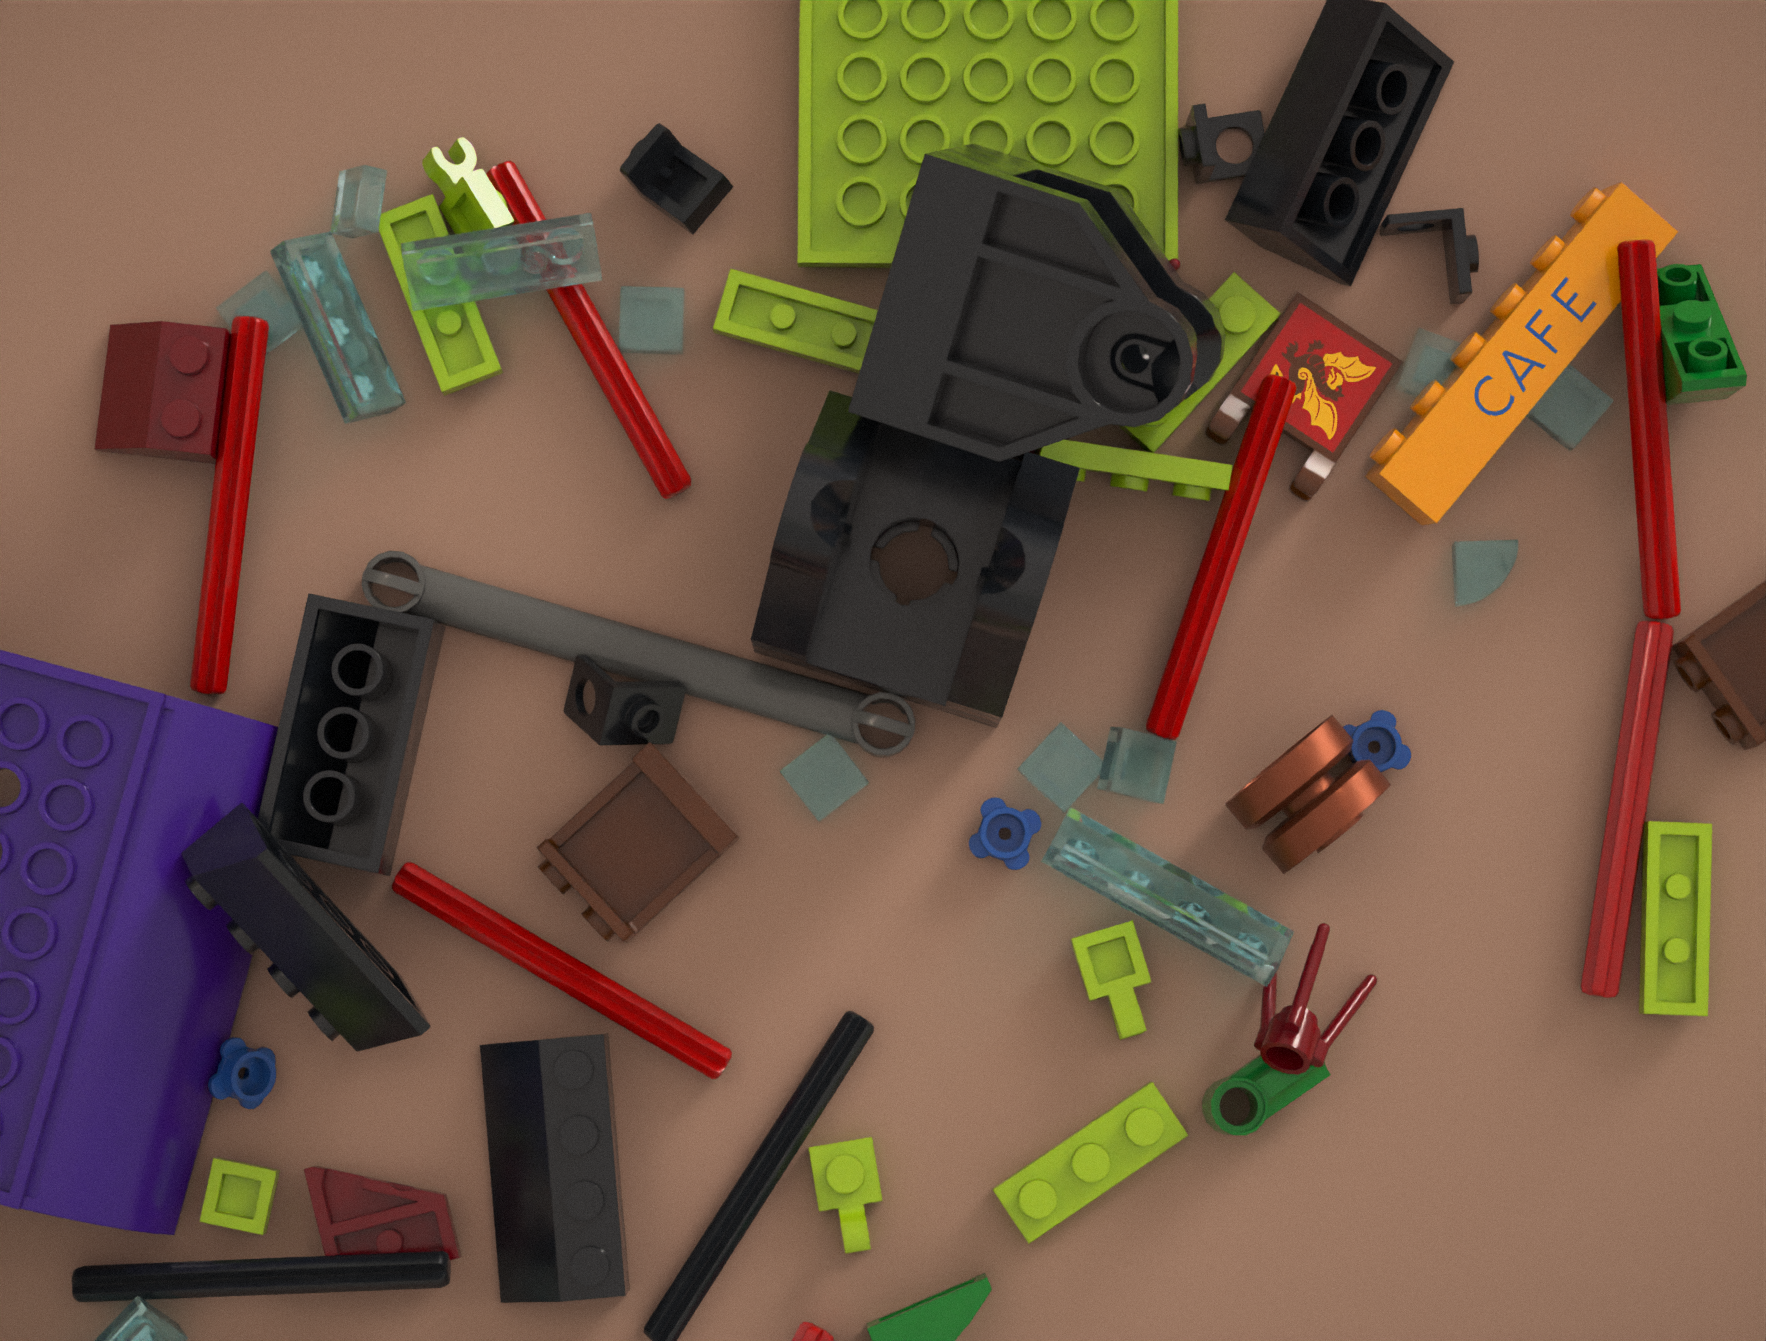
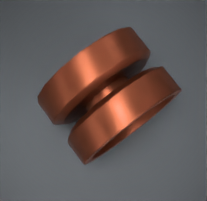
M1333 715L1306 734L1225 803L1226 807L1245 829L1258 828L1279 811H1283L1287 818L1265 837L1262 846L1263 851L1283 874L1291 870L1314 851L1319 853L1337 840L1364 816L1361 812L1391 786L1371 760L1356 761L1335 778L1330 775L1328 771L1350 752L1353 743L1351 736Z

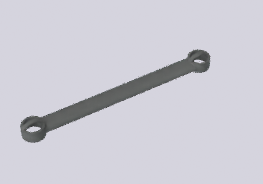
M387 551L378 554L368 562L362 575V589L365 598L373 607L434 619L441 624L575 662L576 656L586 655L602 670L638 681H680L687 688L685 693L687 695L858 744L865 752L876 757H890L899 754L909 745L914 736L915 717L912 708L903 698L893 693L879 692L870 695L423 566L414 557L401 551ZM392 562L404 563L416 572L419 581L415 582L378 571L377 569L383 564L386 565ZM372 583L410 593L414 597L405 605L389 607L383 604L377 596H374ZM890 703L898 707L903 714H906L909 724L863 710L870 704ZM859 724L872 726L904 736L905 738L897 746L877 748L869 744L861 736L858 726Z

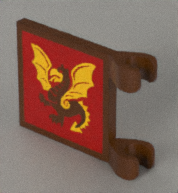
M1298 292L1205 430V434L1219 445L1227 444L1247 412H1252L1264 377L1268 374H1273L1296 383L1297 389L1282 433L1312 452L1289 486L1292 494L1307 502L1317 493L1403 361Z

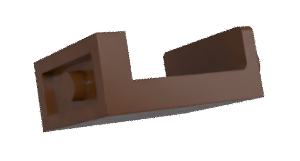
M1766 580L1672 645L1673 650L1679 657L1674 661V665L1680 677L1694 692L1702 689L1716 709V711L1711 713V718L1719 732L1732 745L1739 742L1744 750L1757 747L1766 741Z
M651 742L631 759L633 762L559 831L536 847L546 858L538 868L563 895L572 887L590 905L581 913L582 916L607 942L616 934L623 942L628 943L739 840V837Z

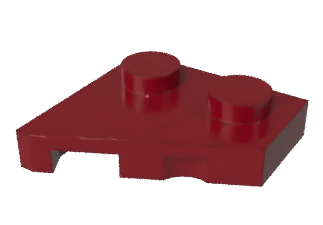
M321 1166L304 1169L325 1256L444 1251L448 1253L450 1260L462 1257L447 1194Z

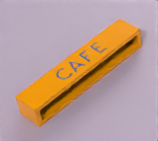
M1622 182L1607 187L1602 191L1594 187L1577 203L1570 213V216L1576 221L1562 239L1554 235L1537 251L1530 261V264L1536 271L1522 287L1514 283L1498 298L1490 310L1497 318L1482 336L1474 331L1459 345L1450 358V361L1456 365L1453 371L1442 384L1436 380L1431 381L1411 404L1410 409L1416 415L1400 433L1396 428H1393L1371 452L1370 458L1376 463L1365 477L1420 525L1438 523L1621 302L1617 251L1619 243L1638 239L1652 240L1655 244L1657 258L1678 233L1675 228Z

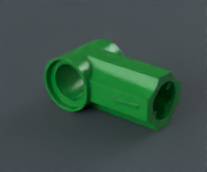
M1259 1055L1228 1077L1214 1082L1206 1090L1202 1100V1113L1206 1122L1217 1132L1225 1135H1248L1257 1131L1266 1119L1331 1074L1325 1065V1061L1322 1067L1310 1065V1068L1301 1074L1279 1072L1266 1064ZM1234 1087L1242 1090L1250 1102V1111L1247 1118L1237 1125L1228 1123L1220 1112L1222 1096Z

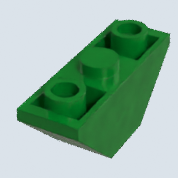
M1671 264L1663 268H1657L1666 404L1673 405L1727 399L1746 386L1747 374L1702 265Z

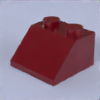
M166 321L110 325L94 449L101 452L216 464L231 333L226 328Z

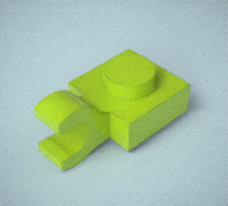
M462 137L457 139L448 151L450 158L455 164L448 162L444 158L438 146L431 148L422 160V164L427 176L439 186L446 197L439 205L441 212L470 259L490 252L515 220L508 211L504 197L494 188L484 170L479 169L473 172L477 161L476 153L472 145Z
M1133 920L1072 938L1070 941L1089 1002L1108 997L1120 1040L1145 1033L1147 1030L1134 988L1150 984L1152 981Z
M872 1137L809 1147L819 1212L838 1208L845 1254L870 1250L871 1245L864 1204L883 1201Z

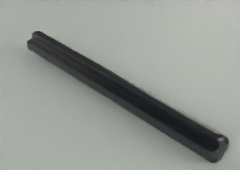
M848 1011L843 1015L644 1326L643 1333L652 1341H677L874 1032V1026L870 1021L854 1011Z
M432 1251L90 1265L76 1268L73 1271L72 1294L78 1302L431 1289L442 1288L450 1283L451 1262L448 1253Z

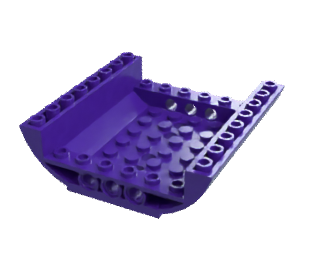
M0 650V770L9 769L13 771L19 778L21 789L15 802L9 806L0 807V843L2 846V857L0 859V1205L100 1226L153 1234L175 1235L213 1096L208 1088L209 1079L217 1073L218 1065L222 1059L220 1054L221 1045L231 1036L253 954H249L226 927V924L232 918L218 904L212 910H208L188 888L184 880L192 874L181 853L241 802L258 819L278 727L156 691Z

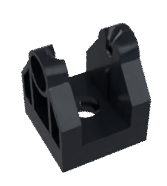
M977 144L954 147L924 154L848 412L1001 462L1109 424L1137 427L1160 420L1212 379L1223 359L1226 334L1217 308L1205 293L1181 279L1118 189Z
M830 390L810 439L800 457L780 518L751 636L754 652L879 692L893 693L905 700L997 728L1003 717L1038 612L1080 468L1030 452L1024 453L1022 461L1009 458L998 462L850 413L848 409L852 397ZM920 525L932 528L931 537L942 545L948 557L949 571L958 572L953 585L945 582L935 594L925 599L910 600L909 606L901 605L896 602L897 596L886 587L882 580L879 562L870 560L875 547L883 550L892 539L903 533L918 532Z

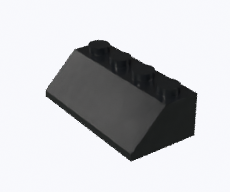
M1327 0L1225 221L1260 247L1333 281L1351 286L1454 61L1386 3L1370 0Z
M308 593L258 820L290 855L386 876L391 875L445 627L436 620Z
M242 802L181 853L192 874L184 880L191 892L208 910H212L218 904L232 918L226 924V927L233 937L249 954L252 955L259 948L273 962L267 968L269 974L289 997L293 998L301 992L313 1005L307 1011L309 1016L331 1041L341 1035L358 1052L420 1036L431 1027L403 977Z
M609 1034L480 1045L501 1303L564 1302L626 1296L630 1291Z

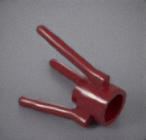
M1321 923L1317 927L1292 1005L1284 1007L1280 1013L1275 1014L1277 974L1274 970H1267L1264 975L1260 1029L1254 1042V1047L1260 1051L1263 1061L1279 1072L1301 1074L1306 1072L1310 1065L1322 1067L1330 1046L1377 984L1376 976L1372 974L1367 975L1321 1034L1317 1026L1318 1019L1316 1015L1306 1009L1330 933V927L1326 923Z

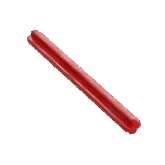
M510 160L494 166L486 175L494 188L504 197L508 211L515 220L511 225L512 230L660 495L665 499L677 496L691 486V478L515 163Z
M1638 239L1619 243L1617 251L1643 612L1646 617L1658 620L1679 616L1681 602L1656 249L1652 240Z
M236 316L232 320L190 679L191 690L197 693L220 695L224 694L227 690L269 331L268 322L258 317Z
M1268 374L1262 380L1231 472L1229 490L1224 492L1146 723V730L1151 734L1169 740H1176L1180 735L1297 389L1296 383L1287 378Z
M1640 621L1635 629L1580 988L1583 993L1603 998H1614L1619 994L1673 643V627L1657 621Z
M406 862L395 876L391 888L396 894L707 1077L718 1079L731 1060L732 1052L726 1046L415 863Z

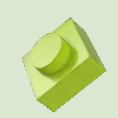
M220 1157L213 1158L199 1222L260 1235L266 1234L280 1170Z

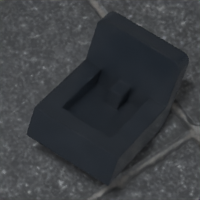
M660 123L656 124L647 136L633 147L629 157L620 167L621 174L645 201L691 234L698 230L733 188V185L724 174L682 146L672 132Z

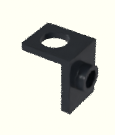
M1205 103L1192 105L1186 121V127L1178 129V139L1183 165H1193L1196 184L1245 177L1265 134L1261 111L1255 110L1208 118ZM1240 129L1250 137L1253 145L1252 154L1244 162L1237 164L1228 163L1219 156L1216 149V140L1225 130Z
M1464 209L1390 214L1385 217L1379 226L1380 236L1432 231L1443 232L1450 304L1464 303L1472 294L1470 273H1476L1479 269L1477 239L1474 234L1466 235Z
M586 655L576 656L563 711L600 746L646 745L649 742L652 744H672L687 688L680 681L616 682ZM588 680L592 682L595 690V704L590 714L586 711L583 701L584 687Z

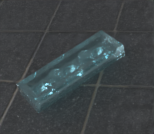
M591 213L401 243L403 263L413 311L602 281Z
M332 232L284 240L274 247L270 253L344 423L348 424L389 414L404 405L406 401Z

